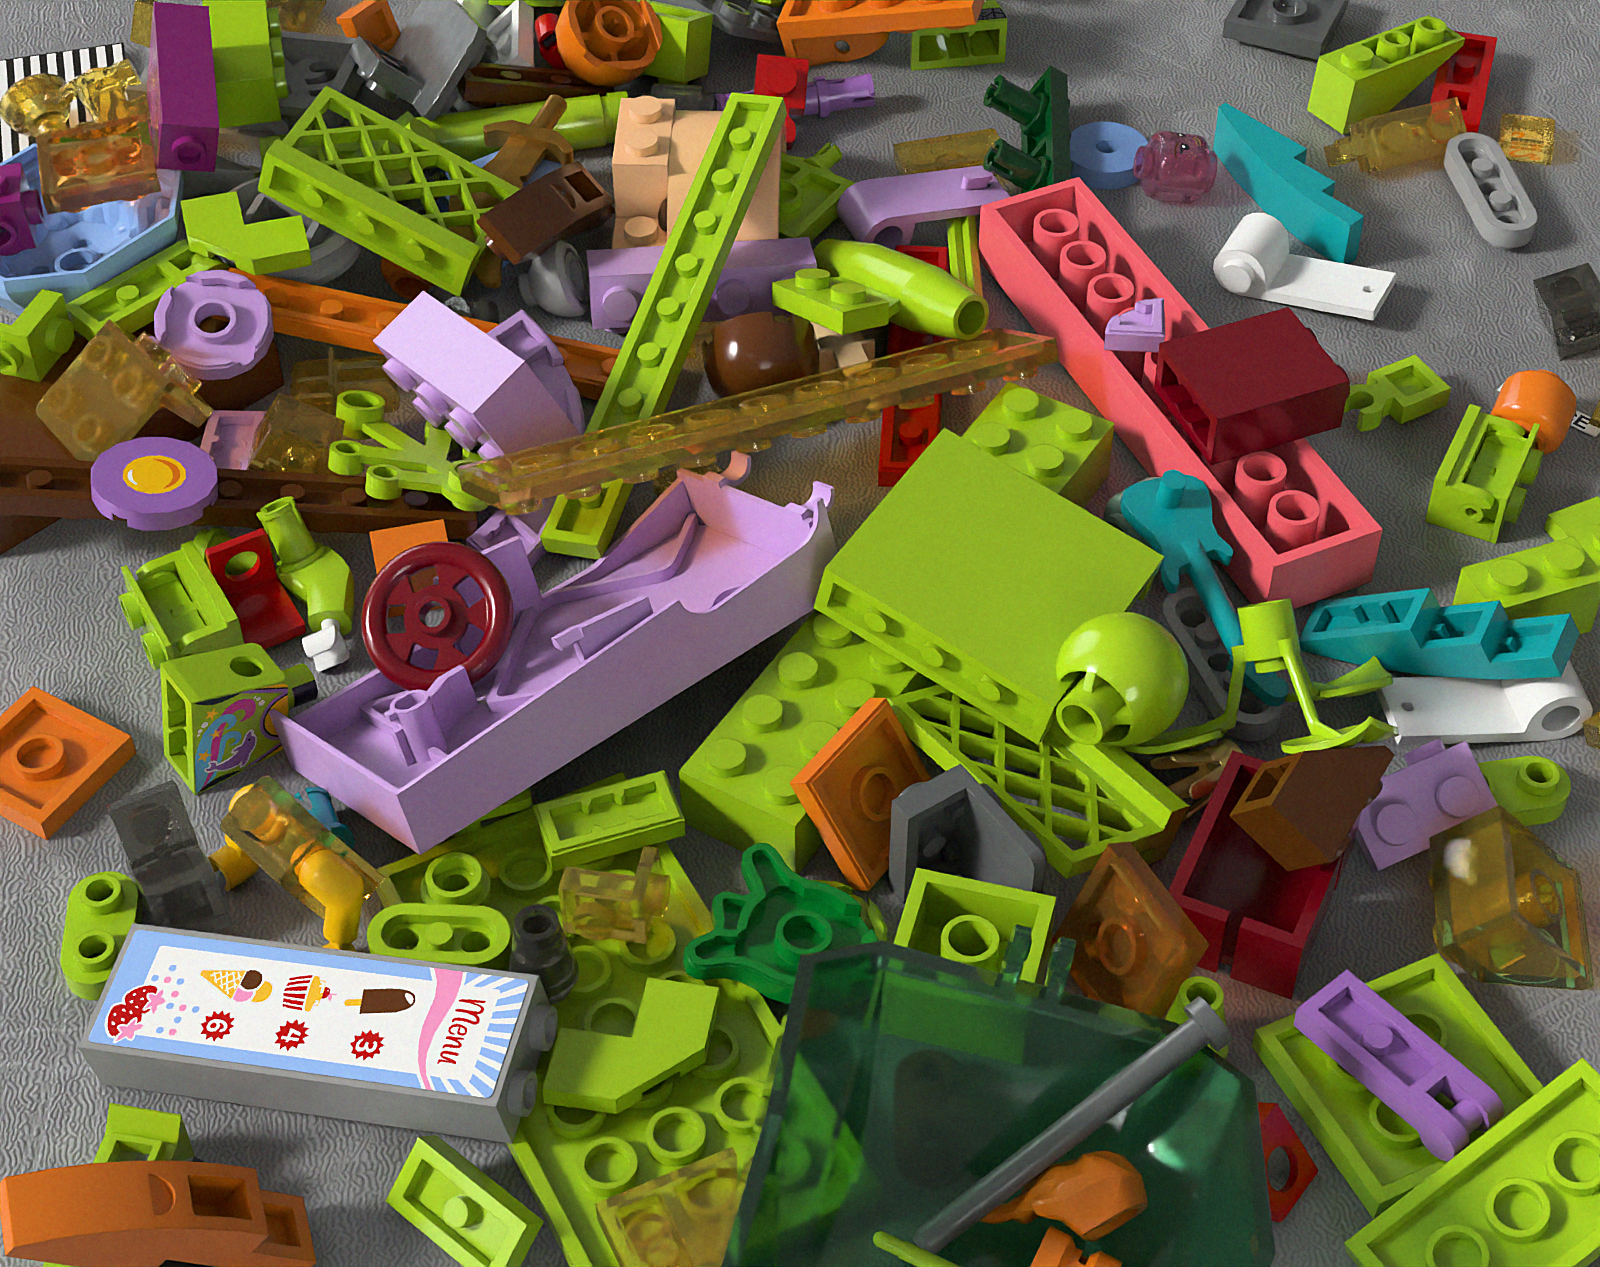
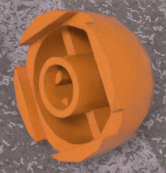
M567 0L555 28L558 52L565 66L577 78L593 86L607 88L631 83L654 61L655 55L663 41L660 21L652 6L646 0H640L639 3L636 0Z

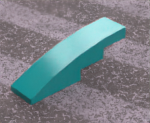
M1226 102L1219 106L1213 151L1234 180L1264 212L1279 220L1285 229L1298 240L1330 261L1350 264L1355 261L1358 254L1364 215L1333 198L1335 181L1305 165L1307 148Z
M1430 587L1318 601L1298 640L1300 649L1303 652L1357 665H1363L1372 656H1376L1381 666L1386 670L1427 676L1497 680L1562 677L1580 633L1570 613L1509 620L1500 600L1440 607Z

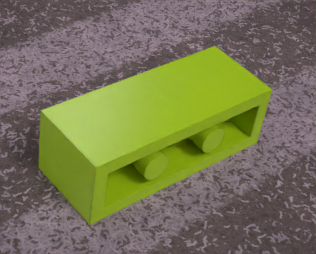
M202 0V6H209L219 127L227 128L282 121L279 99L289 98L285 73L286 64L278 7L268 8L266 0Z

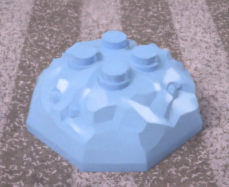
M112 136L36 143L0 163V166L22 163L30 190L37 189L39 192L45 216V222L37 224L36 248L23 250L11 256L0 255V306L19 316L41 289L62 293L65 304H68L177 242L180 201H182L184 187L181 171L158 169L156 158Z

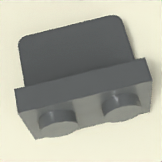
M961 764L927 782L912 784L898 798L892 800L888 886L903 904L906 903L916 868L950 875L960 873L964 878L1043 893L1047 857L1041 842L1030 830H1022L1003 810L1002 804L993 789L985 783L979 784Z

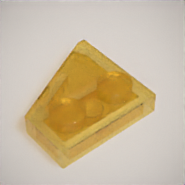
M734 1148L725 1149L595 1204L597 1221L620 1267H735L738 1159Z

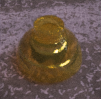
M48 73L34 74L19 80L4 93L0 101V116L14 131L27 137L38 138L40 143L59 141L60 135L68 133L66 121L70 115L71 97L68 86L62 77Z

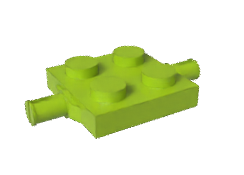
M828 142L815 155L807 158L790 156L781 152L779 239L809 237L811 242L838 217L837 204L841 195L856 182L836 175L829 170L842 160V152L837 145L834 144L831 147V142Z

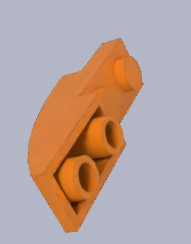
M120 1161L39 1170L8 1176L0 1182V1217L6 1257L77 1267H159L165 1260L214 1267H312L317 1263L303 1197L261 1190L256 1168L192 1161Z

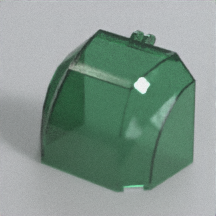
M1018 924L1014 926L1010 935L1000 973L886 941H876L801 955L758 1107L718 1267H916L874 1245V1234L878 1231H884L903 1241L916 1245L912 1238L919 1226L1180 1025L1173 1021L1063 991L1075 951L1076 941L1061 937L1053 945L1044 985L1019 979L1023 962L1027 960L1030 952L1032 928ZM1206 1045L1053 1163L1057 1164L1073 1160L1086 1153L1111 1150L1124 1155L1142 1174L1148 1206L1139 1215L1096 1242L1083 1240L1061 1221L1040 1216L1025 1225L1015 1220L997 1224L978 1221L935 1254L961 1267H1030L1048 1228L1052 1226L1072 1236L1075 1246L1083 1251V1256L1089 1258L1090 1254L1102 1251L1122 1261L1121 1267H1271L1276 1253L1255 1082ZM1022 1187L1019 1191H1017L1015 1194L1009 1197L1002 1204H1005L1016 1198L1021 1193L1024 1187Z

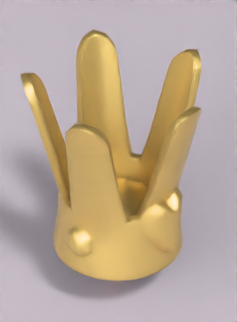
M1224 739L1215 745L1206 747L1204 750L1171 754L1149 761L1150 765L1155 769L1198 767V770L1167 787L1182 800L1188 797L1194 800L1201 798L1188 808L1182 822L1208 804L1232 750L1243 753L1233 741Z

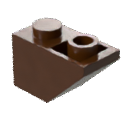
M1386 745L1303 751L1262 763L1229 816L1287 871L1319 864H1330L1340 857L1349 846L1351 841L1349 831L1361 811L1369 806L1381 792L1383 782L1380 779L1395 754Z

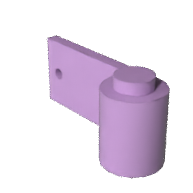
M983 165L857 182L847 188L841 195L837 204V214L855 241L876 243L895 250V245L909 246L913 237L915 223L979 215L981 205L1009 198L1010 196L993 173L984 170Z

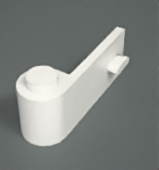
M1251 213L1244 216L1215 258L1213 265L1215 277L1221 286L1237 295L1367 320L1375 319L1396 282V273L1289 254L1287 230L1279 220L1265 213Z
M1570 660L1567 662L1562 677L1497 680L1458 677L1393 678L1394 683L1392 685L1375 691L1389 725L1398 727L1399 736L1394 737L1397 745H1423L1441 738L1443 744H1456L1464 741L1467 743L1557 740L1570 736L1583 728L1591 719L1593 712L1592 705Z

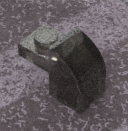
M173 780L106 805L127 861L125 862L137 887L142 905L152 926L214 933L233 925L212 865L200 849L180 791Z

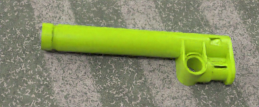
M627 92L606 93V96L601 97L599 94L565 98L567 109L553 128V131L560 133L570 143L573 150L606 146V143H613L614 145L621 98H628ZM546 101L439 114L432 122L424 117L415 118L426 123L432 129L436 140L446 150L472 162L501 149L500 147H487L485 145L483 126L507 120L530 124ZM287 134L259 137L262 167L266 151L276 139L283 141ZM358 142L333 144L339 159H347L360 149ZM321 146L297 148L318 161H326ZM429 166L427 169H433V168H439V167H437V166Z

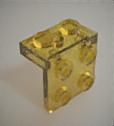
M109 319L38 402L36 414L77 460L96 461L101 453L116 444L132 440L161 405L197 428L205 422L214 409L197 393L202 383L177 362H173L171 365L167 362L172 355L167 347L146 331H143L137 338Z

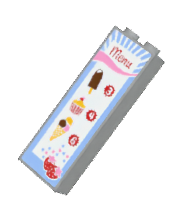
M132 923L78 1048L101 1083L105 1085L512 1144L521 1116L528 1117L534 1107L537 1094L535 1071L542 1050L549 1051L553 1046L557 1033L558 1015L556 1008L549 1003L539 975Z

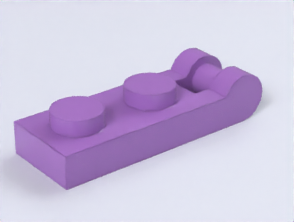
M1348 969L1297 1008L1293 1026L1418 1131L1425 1147L1438 1159L1446 1162L1450 1161L1468 1147L1469 1135L1475 1130L1480 1132L1487 1131L1503 1117L1504 1106L1499 1096L1491 1087ZM1441 1092L1454 1103V1107L1448 1111L1434 1097Z

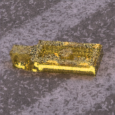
M1458 97L1364 118L1349 126L1351 136L1337 139L1333 144L1323 148L1329 168L1358 161L1360 171H1367L1369 175L1445 157L1448 141L1455 138L1458 134L1467 131Z

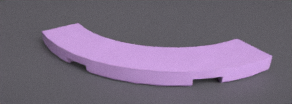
M522 309L486 334L526 361L579 431L580 435L531 485L518 477L515 487L511 488L498 510L483 526L466 539V546L481 552L517 536L522 540L532 568L547 552L540 536L585 434V420L577 387H574L571 377L563 365L564 358L544 330Z

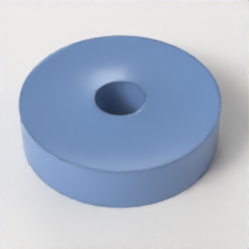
M1093 122L1082 125L1071 132L1070 161L1073 164L1071 171L1072 179L1080 177L1088 187L1111 190L1133 185L1145 175L1148 165L1149 144L1146 138L1136 129L1116 122Z

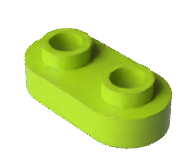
M1521 756L1477 763L1502 816L1465 833L1480 834L1545 824L1556 820L1563 813L1571 791V781L1568 774L1554 761L1540 756Z
M114 871L92 874L76 884L68 897L60 965L69 989L80 998L93 1001L99 1000L132 923L142 924L143 906L137 887L133 880L125 874ZM94 953L101 954L95 958H88Z
M399 903L391 905L376 914L367 929L370 954L501 971L507 967L513 955L512 936L507 919L499 911L486 906ZM404 946H415L412 950L400 949ZM474 949H484L479 952H470Z

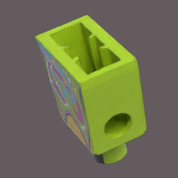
M255 643L237 645L160 663L164 756L192 793L197 795L283 751V746L268 711L274 708L289 718V709L316 700L318 689L311 670L307 665L301 663L281 671L261 645Z

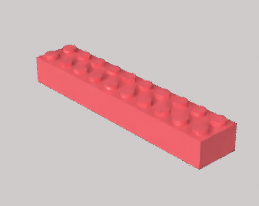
M1080 177L981 205L978 248L981 263L1102 416L1114 423V431L1151 477H1162L1168 470H1177L1184 475L1194 476L1204 482L1209 490L1212 501V523L1217 534L1233 549V555L1228 566L1223 565L1220 561L1218 562L1251 604L1291 598L1294 610L1372 581L1383 529L1305 438L1210 465L1154 390L1158 352L1104 350L1105 331L1109 320L1116 314L1119 317L1127 311L1135 309V303L1141 300L1164 298L1165 341L1210 328Z

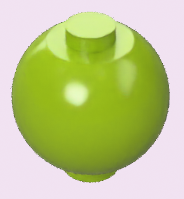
M1110 612L1093 617L1082 623L1069 635L1057 657L1056 671L1059 681L1071 672L1082 671L1056 708V717L1063 731L1070 738L1081 744L1093 745L1101 743L1109 746L1126 747L1145 743L1166 731L1174 723L1184 707L1189 690V669L1185 654L1170 631L1147 616L1133 612Z

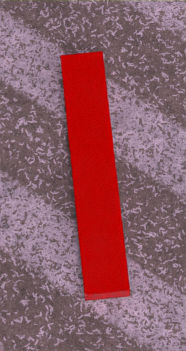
M895 245L896 251L940 267L949 273L948 247ZM889 322L878 468V486L894 487L941 431L945 337L915 333Z

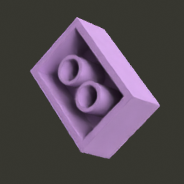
M422 291L373 340L388 359L382 366L387 375L406 392L413 389L418 397L412 402L416 410L435 427H438L443 421L447 423L444 426L445 430L467 451L470 452L475 446H478L480 449L477 452L486 463L493 465L502 477L511 471L531 485L580 435L579 431L525 360L425 291Z

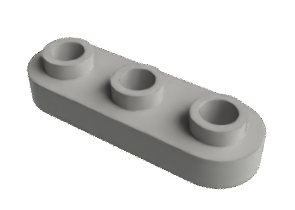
M1474 132L1460 133L1450 138L1444 157V167L1480 235L1491 245L1499 249L1508 250L1529 243L1534 235L1538 214L1500 145L1491 137Z
M1195 587L1181 588L1176 593H1170L1165 598L1160 624L1170 631L1180 644L1187 660L1189 678L1212 716L1216 719L1224 713L1231 680V673L1227 670L1230 656ZM1243 684L1236 726L1231 730H1227L1226 734L1243 741H1260L1272 736L1280 726L1284 703L1278 707L1269 706Z

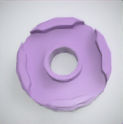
M226 270L199 271L185 277L187 282L180 284L177 288L174 289L172 285L162 295L154 313L156 340L167 362L183 374L203 380L230 379L251 370L267 354L274 337L271 305L265 294L263 296L262 292L256 289L255 283L244 275ZM212 315L224 316L230 320L225 329L216 333H207L198 328L205 318Z

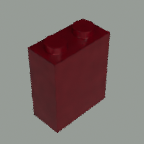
M1286 307L1159 343L1154 390L1209 464L1214 465L1341 427L1346 399L1350 395V380L1344 368L1336 364L1321 347L1314 332L1310 328L1305 327L1293 311Z

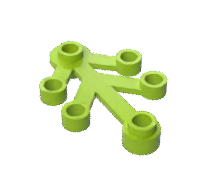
M350 390L338 395L335 420L341 426V433L348 438L357 440L373 438L387 447L367 446L350 440H340L330 444L328 467L331 471L342 475H357L365 470V464L372 465L367 468L365 492L369 496L383 500L396 499L402 495V488L441 493L452 501L456 508L472 512L485 510L488 505L494 504L501 499L503 486L497 479L498 470L480 457L477 452L480 449L478 446H475L470 452L462 448V458L459 461L451 463L447 460L449 452L457 449L459 444L445 430L444 426L447 423L444 421L438 427L426 421L424 446L383 420L385 400L380 395L363 390Z

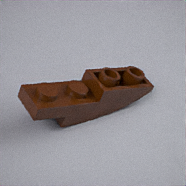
M579 161L560 167L523 187L483 214L476 223L487 234L484 238L488 247L499 258L511 261L513 265H517L540 257L547 249L560 240H565L567 237L603 226L615 214V208L612 206L615 201Z

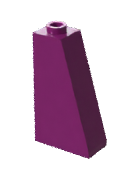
M153 2L147 99L158 169L215 172L220 127L209 6Z

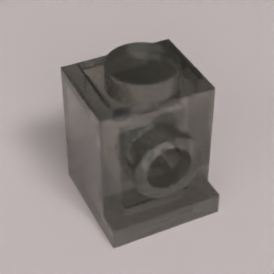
M1585 263L1533 280L1540 318L1555 344L1559 360L1562 361L1600 349V282L1590 264Z

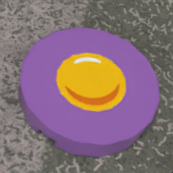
M140 437L121 442L101 453L91 467L92 501L105 517L113 521L114 514L119 518L127 519V527L142 531L171 530L189 525L203 516V508L209 504L213 506L218 498L217 465L207 452L186 441L168 437Z

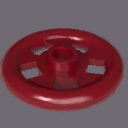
M443 541L413 546L391 559L372 581L365 596L361 615L362 636L372 662L388 680L407 691H427L439 676L458 665L465 667L471 685L477 683L496 666L503 656L510 641L514 623L511 592L497 566L481 552L471 547ZM435 568L439 584L424 587L415 593L410 578L421 571ZM468 577H471L477 583L484 594V597L470 608L465 599L455 591V588ZM406 606L404 612L406 631L404 633L389 634V608ZM435 606H442L444 609L442 622L437 626L428 627L426 624L428 611ZM469 624H473L482 630L484 635L475 650L469 656H466L455 648V644L464 637ZM418 644L425 649L439 651L434 669H425L410 663L415 645Z

